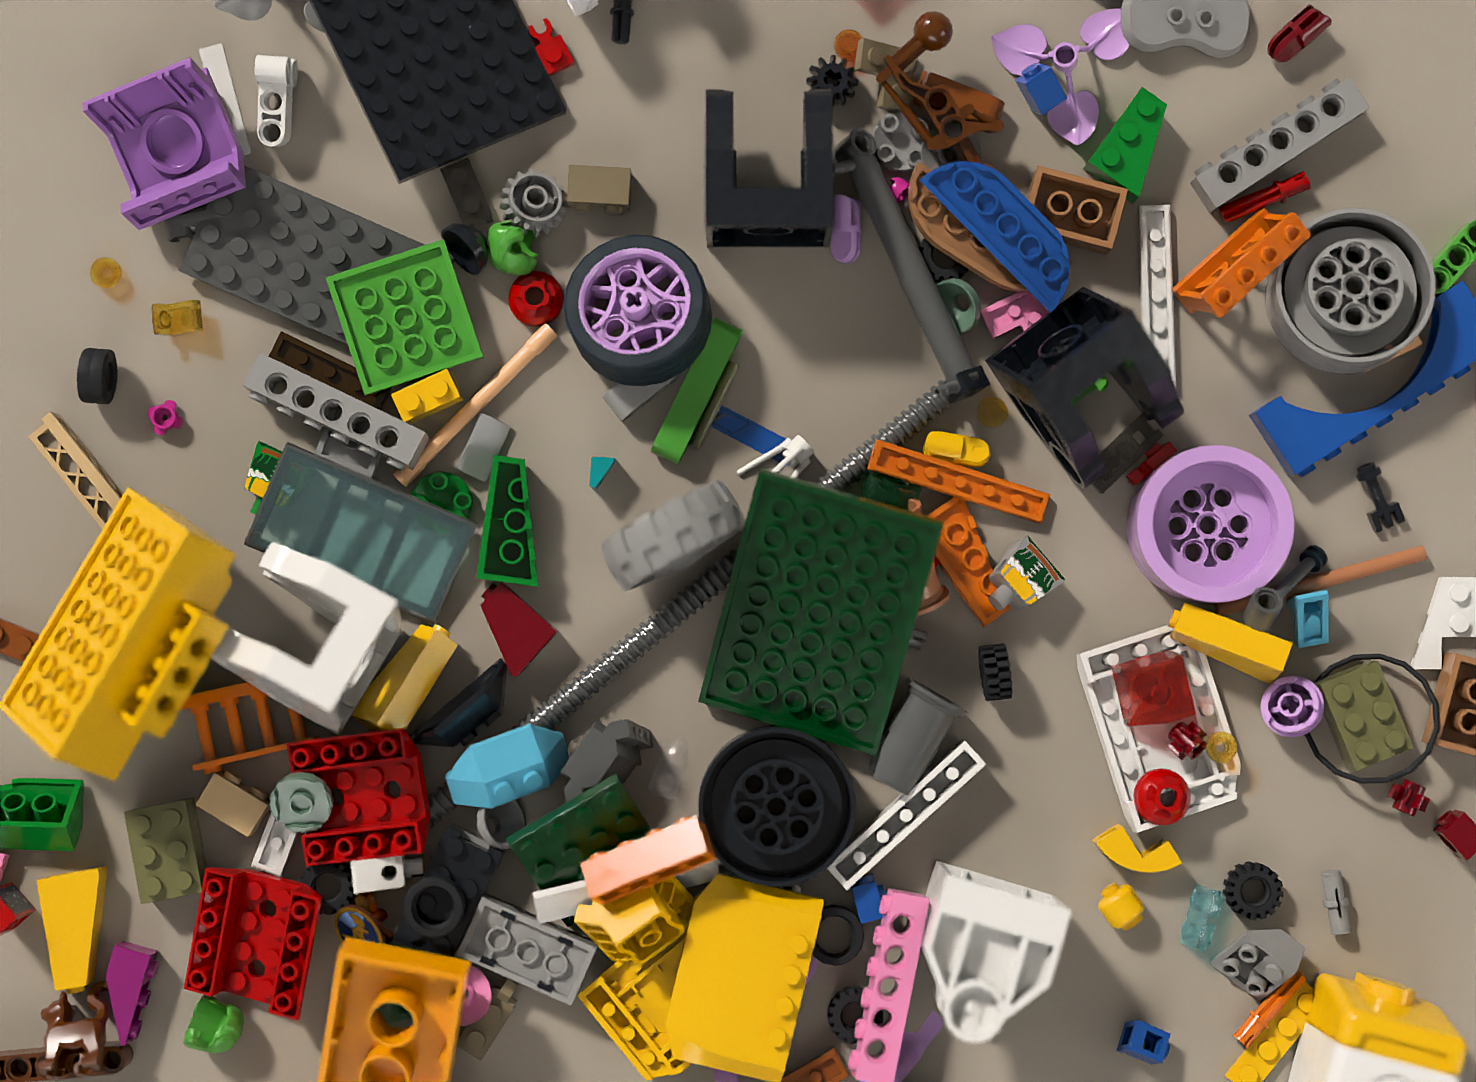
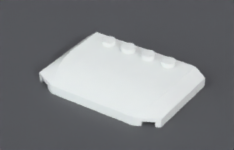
M1168 625L1076 654L1078 672L1120 804L1128 824L1135 833L1159 826L1147 822L1140 816L1133 799L1137 781L1150 770L1159 768L1169 769L1178 773L1187 782L1191 800L1188 811L1183 817L1237 799L1235 788L1237 775H1240L1241 763L1206 654L1170 638L1173 628L1168 627ZM1191 721H1194L1207 734L1203 738L1207 744L1206 748L1195 759L1191 760L1186 756L1183 760H1180L1167 747L1171 743L1168 739V734L1179 722H1185L1188 725ZM1165 788L1160 793L1159 798L1163 806L1170 807L1174 804L1176 797L1172 789Z

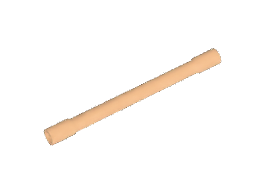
M544 323L526 341V344L428 441L414 470L404 467L403 471L397 470L393 474L395 478L407 487L425 469L426 465L558 335Z

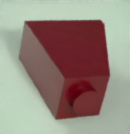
M500 582L498 585L492 583L482 594L481 597L485 600L480 606L510 674L516 678L521 675L550 642L558 630L504 582Z

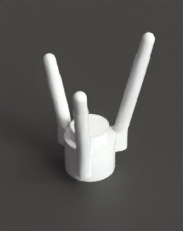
M797 435L793 440L787 438L779 446L737 470V474L742 475L784 451L782 456L785 459L772 471L780 473L788 464L793 467L798 464L791 477L798 479L802 471L811 463L809 457L814 451L801 436Z

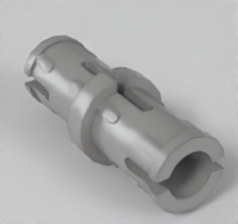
M1341 870L1323 871L1321 876L1326 896L1323 903L1324 907L1328 908L1331 934L1341 935L1350 933L1351 928L1346 907L1349 904L1348 897L1344 896Z

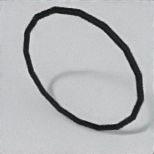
M1381 653L1357 654L1330 665L1314 682L1326 678L1334 669L1355 660L1381 659L1401 666L1422 683L1433 705L1434 729L1426 750L1409 768L1391 776L1380 778H1360L1338 770L1320 754L1310 732L1305 734L1314 756L1335 775L1360 784L1389 783L1412 773L1431 754L1440 730L1439 703L1427 679L1407 662Z

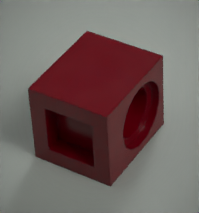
M1450 810L1444 813L1437 820L1439 825L1433 831L1457 858L1468 861L1476 853V824L1463 811L1454 810L1452 812Z

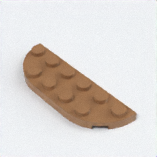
M919 162L915 166L910 178L908 201L914 223L923 237L935 248L989 283L1009 291L1028 292L1020 281L920 181L931 169ZM1069 259V265L1071 266L1073 261Z

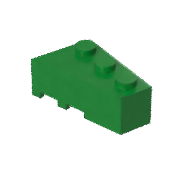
M1141 87L1083 169L1103 183L1128 189L1126 200L1133 204L1140 196L1167 104Z

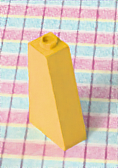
M1185 602L1180 611L1174 609L1168 627L1173 628L1170 638L1268 684L1273 683L1282 673L1292 643L1254 630L1249 626Z
M421 624L368 687L351 717L373 731L405 728L406 730L458 646L457 643L449 638L451 633L436 624L433 628Z
M107 866L46 876L37 880L55 991L66 989V994L85 991L86 985L95 981L108 873Z

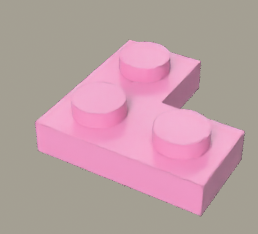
M1028 291L1017 292L982 309L980 316L991 338L994 339L1019 326L1022 332L1049 313V311Z

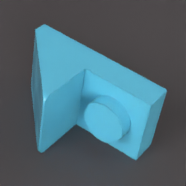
M1327 590L1298 595L1287 601L1294 616V641L1297 647L1303 648L1329 643V594Z

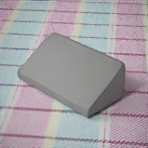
M481 412L456 469L486 482L491 473L493 455H499L511 426Z

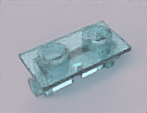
M1196 883L1194 892L1190 897L1189 909L1185 922L1181 927V936L1178 943L1197 951L1206 952L1207 946H1211L1216 927L1214 924L1207 923L1208 917L1218 919L1224 902L1222 891L1210 889Z

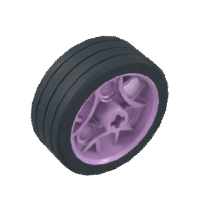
M629 235L614 238L597 246L581 260L572 272L565 290L563 306L565 321L581 356L594 371L608 380L623 385L648 386L662 383L678 376L697 359L704 349L711 331L712 310L710 299L696 263L678 246L655 236ZM668 277L673 282L665 292L655 287L663 278ZM629 279L637 280L631 287L623 286ZM683 290L686 297H679L678 295ZM598 299H610L606 311L595 308ZM667 312L676 313L671 320L664 321L661 319ZM592 319L598 321V322H597L596 324H594L593 326H592ZM618 328L624 329L620 336H610L613 330ZM657 338V345L640 350L639 343Z

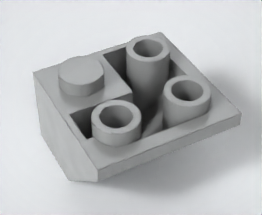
M1282 929L1248 930L1215 956L1210 964L1260 1001L1296 974L1305 947Z

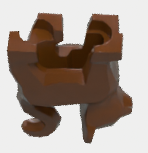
M107 981L94 983L86 996L88 1006L97 1012L95 1018L73 1021L77 1006L71 1005L65 991L61 992L59 1000L53 1001L47 1008L41 1010V1018L47 1022L48 1028L44 1037L46 1058L38 1063L37 1070L48 1080L63 1078L68 1056L80 1055L79 1062L74 1065L73 1073L78 1077H91L94 1070H101L104 1056L103 1046L107 1040L106 1023L109 1017V1006L99 999V994L109 990Z

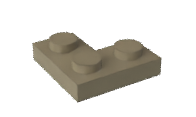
M867 38L859 39L854 70L877 76L887 67L884 58L887 55L891 57L900 47ZM915 61L903 71L911 81H913ZM891 75L886 81L904 104L910 106L911 97L900 90ZM880 83L877 107L893 112L901 111L900 107Z

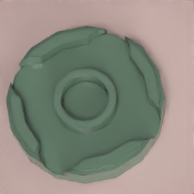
M297 772L286 775L278 781L270 797V808L273 816L277 821L280 820L284 823L285 827L291 831L302 833L315 831L328 820L333 810L334 798L331 789L322 779L309 773Z

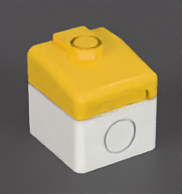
M1356 972L1354 980L1329 973L1317 976L1313 984L1312 995L1314 997L1311 1009L1306 1017V1020L1309 1022H1305L1303 1032L1299 1037L1288 1082H1460L1461 1077L1458 1074H1462L1468 1046L1440 1007L1427 1000L1415 997L1416 991L1401 983L1361 972Z

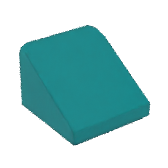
M608 457L591 458L589 486L592 489L599 488L617 462V459Z

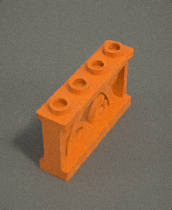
M1261 208L1171 290L1188 313L1194 314L1198 310L1213 313L1216 317L1221 318L1302 245L1311 234L1296 213L1290 212L1287 215L1270 214L1266 209Z

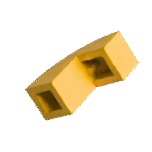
M1119 824L1114 825L1092 839L1095 846L1104 855L1117 864L1134 871L1160 872L1182 863L1170 842L1165 839L1139 853L1123 826Z

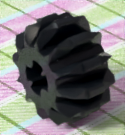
M835 55L830 56V63L828 64L823 57L819 58V67L811 66L809 72L813 76L806 78V84L813 86L809 91L814 89L832 90V109L834 108L835 100H838L841 106L846 105L845 96L853 98L855 91L851 87L858 86V79L852 77L856 73L854 67L845 69L848 62L846 58H843L839 64L835 63ZM827 77H831L832 80L838 79L837 86L834 87L832 83L826 85Z

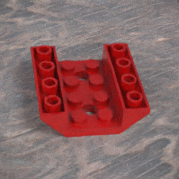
M405 728L286 743L291 774L297 772L313 774L322 779L331 789V792L334 788H338L344 795L341 804L334 801L330 817L320 828L301 835L306 866L424 852L431 814L421 753ZM390 781H395L400 785L401 793L399 797H395L389 792L388 786Z
M207 867L204 874L184 989L211 997L222 991L270 1004L268 1013L299 1020L322 896L305 883L252 869ZM267 900L273 901L276 905L274 916L269 915L265 910V902ZM255 960H260L264 964V975H259L255 972L253 967Z

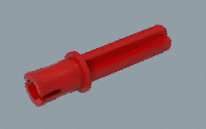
M1304 171L1281 181L1274 180L1273 185L1220 206V216L1223 221L1230 222L1278 201L1284 203L1287 198L1310 190V181Z

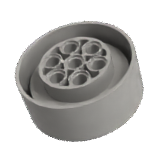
M1346 208L1325 213L1305 225L1311 236L1269 274L1266 286L1267 314L1280 342L1293 356L1303 363L1330 373L1350 374L1363 372L1380 366L1407 346L1425 326L1435 299L1436 283L1434 268L1430 256L1420 239L1397 219L1378 211L1363 208ZM1346 252L1356 253L1359 256L1360 262L1358 264L1349 262L1346 258ZM1318 267H1328L1332 272V278H1323L1318 272ZM1374 268H1382L1386 272L1387 279H1378L1374 275ZM1346 283H1355L1359 288V294L1349 293L1346 289ZM1318 297L1328 298L1331 301L1332 308H1322L1318 303ZM1374 298H1380L1385 301V311L1375 308L1373 304ZM1350 312L1357 315L1359 325H1350L1346 321V313ZM1389 344L1393 346L1391 349H1385Z

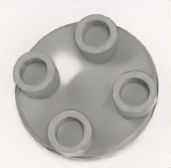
M901 111L884 115L872 133L876 142L874 154L877 160L892 171L908 172L914 170L919 162L922 163L921 146L923 139ZM916 115L925 128L930 131L928 122Z

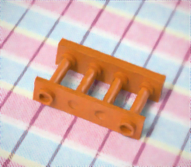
M248 682L190 695L180 710L190 709V713L195 716L205 761L192 765L193 771L203 769L204 775L223 771L221 764L286 750V743L277 745L267 701L269 696ZM250 695L251 700L255 701L265 746L263 749L247 752L237 709L238 697ZM220 702L221 707L225 709L235 754L219 759L216 757L206 712L209 710L208 704ZM288 708L295 741L319 739V736L307 738L303 716Z

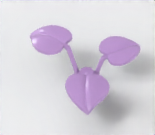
M1121 9L1100 11L1085 20L1080 29V36L1085 43L1089 44L1088 46L1080 47L1079 45L1074 46L1071 43L1063 42L1045 55L1043 52L1047 46L1046 38L1036 26L1021 24L992 35L994 52L1000 63L1010 73L1022 76V71L1026 67L1035 63L1039 64V60L1046 61L1048 59H1053L1054 66L1058 71L1065 72L1069 96H1067L1066 100L1048 111V121L1051 128L1059 136L1076 146L1083 144L1094 132L1099 118V106L1096 98L1088 91H1081L1074 95L1071 71L1077 66L1078 53L1089 52L1093 49L1098 58L1114 60L1127 51L1130 44L1124 38L1122 32Z

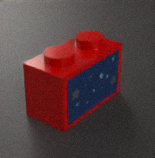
M13 882L3 886L0 885L1 936L13 931L36 911V908Z

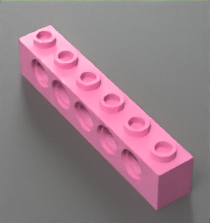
M888 888L887 895H882L879 913L883 914L881 926H876L874 931L873 944L877 946L875 956L870 957L868 961L867 975L870 976L868 988H864L862 992L861 1007H864L862 1019H858L856 1022L854 1035L855 1038H858L856 1050H851L848 1068L852 1069L851 1073L857 1080L894 1082L930 899L925 895ZM899 916H905L907 919L906 927L901 931H894V920ZM893 947L900 948L901 955L899 959L895 962H888L886 958L887 952ZM888 978L894 979V988L888 993H882L880 990L881 983ZM879 1010H888V1018L884 1023L877 1024L874 1022V1016ZM874 1041H881V1051L875 1055L868 1054L869 1045Z

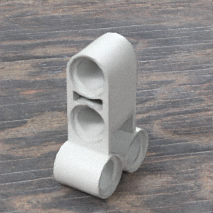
M257 55L255 60V80L259 83L257 135L264 145L270 147H283L289 142L291 137L293 87L297 83L298 65L296 59L287 56ZM277 93L282 99V104L279 109L272 110L269 106V99L273 94ZM276 124L280 128L281 134L279 139L273 142L268 137V130L272 125Z

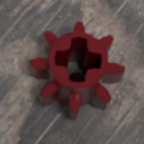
M1191 721L1188 725L1185 722H1179L1168 734V739L1171 743L1167 747L1180 760H1183L1186 756L1192 760L1200 756L1205 750L1207 744L1203 738L1207 734L1194 721Z
M1406 779L1403 780L1401 786L1393 783L1388 795L1389 798L1395 800L1392 808L1413 817L1417 810L1425 812L1430 802V798L1424 796L1425 787Z

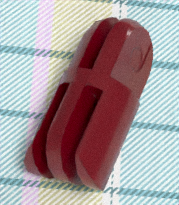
M1311 4L1307 5L1269 41L1267 48L1269 56L1279 63L1289 61L1331 25L1332 20Z

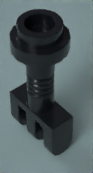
M1375 462L1358 467L1357 480L1359 482L1365 481L1376 510L1366 513L1375 533L1382 531L1379 519H1382L1387 529L1393 527L1394 524L1390 514H1393L1398 524L1404 522L1405 518L1399 502L1387 504L1383 491H1381L1382 489L1377 479V476L1382 473L1380 467H1376Z

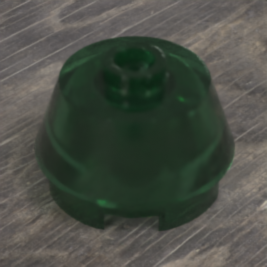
M869 472L868 478L862 481V498L906 511L909 509V499L919 500L918 498L922 490L918 485L909 483L907 486L902 480L877 472Z

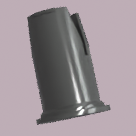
M906 677L905 682L908 684V691L886 727L877 755L872 756L867 769L874 772V778L908 796L930 765L955 719L961 717V715L966 717L968 711L925 685Z

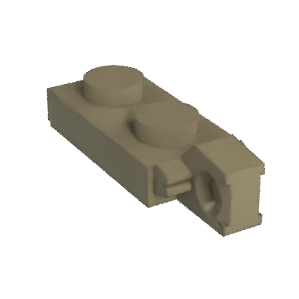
M508 978L501 989L496 986L492 988V999L488 1011L479 1021L466 1026L457 1042L459 1048L482 1061L516 1007L515 1004L518 1000L513 998L512 994L519 985L518 982Z

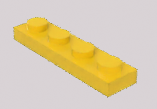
M1304 982L1268 1023L1270 1028H1265L1227 1071L1225 1076L1232 1082H1262L1301 1035L1305 1022H1309L1306 1020V1017L1311 1009L1314 988Z

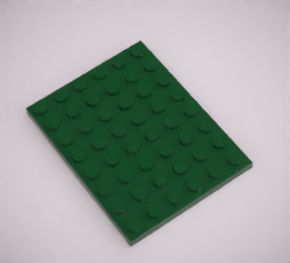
M760 468L698 702L779 727L797 729L818 739L876 756L944 521Z

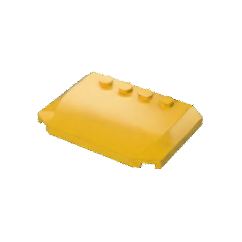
M717 873L713 877L711 882L694 901L665 1025L674 1059L765 1081L781 1082L820 924L824 898L775 886L760 885L721 873Z
M701 891L694 896V899L697 898ZM691 916L681 922L686 933L643 965L633 963L631 960L627 963L615 961L577 994L578 998L646 1081L652 1080L655 1077L681 1073L692 1064L691 1062L673 1058L665 1025Z

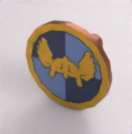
M349 904L341 907L334 918V927L342 944L346 937L386 945V943L389 944L393 940L395 934L382 924L388 917L387 912L382 908L371 915L360 906Z

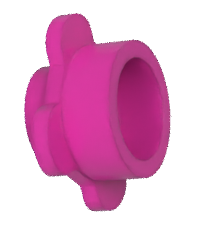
M166 400L164 404L157 405L156 407L152 406L148 409L147 415L155 426L154 432L156 434L165 435L167 430L172 428L179 429L183 425V419L178 416L176 411L177 404L174 401ZM164 415L168 416L167 420H163Z

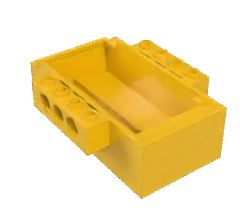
M127 487L0 702V709L53 759L116 781L144 731L162 739L164 738L168 729L173 725L175 717L185 700L189 698L201 673L206 669L208 661L218 644L222 642L229 626L217 618L214 613L232 583L228 569L237 554L177 511Z

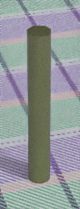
M731 361L728 362L689 444L699 449L701 448L740 366Z

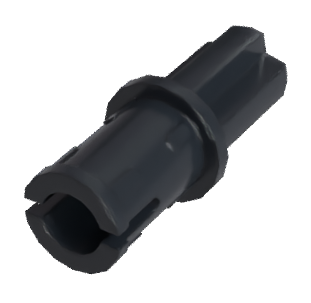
M614 0L613 8L610 9V14L613 15L611 40L615 44H628L631 17L634 16V10L631 9L632 0Z

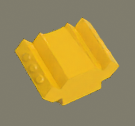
M674 876L602 906L594 900L591 906L579 904L574 922L612 961L627 963L631 960L633 963L643 965L686 933L681 922L691 916L695 899Z

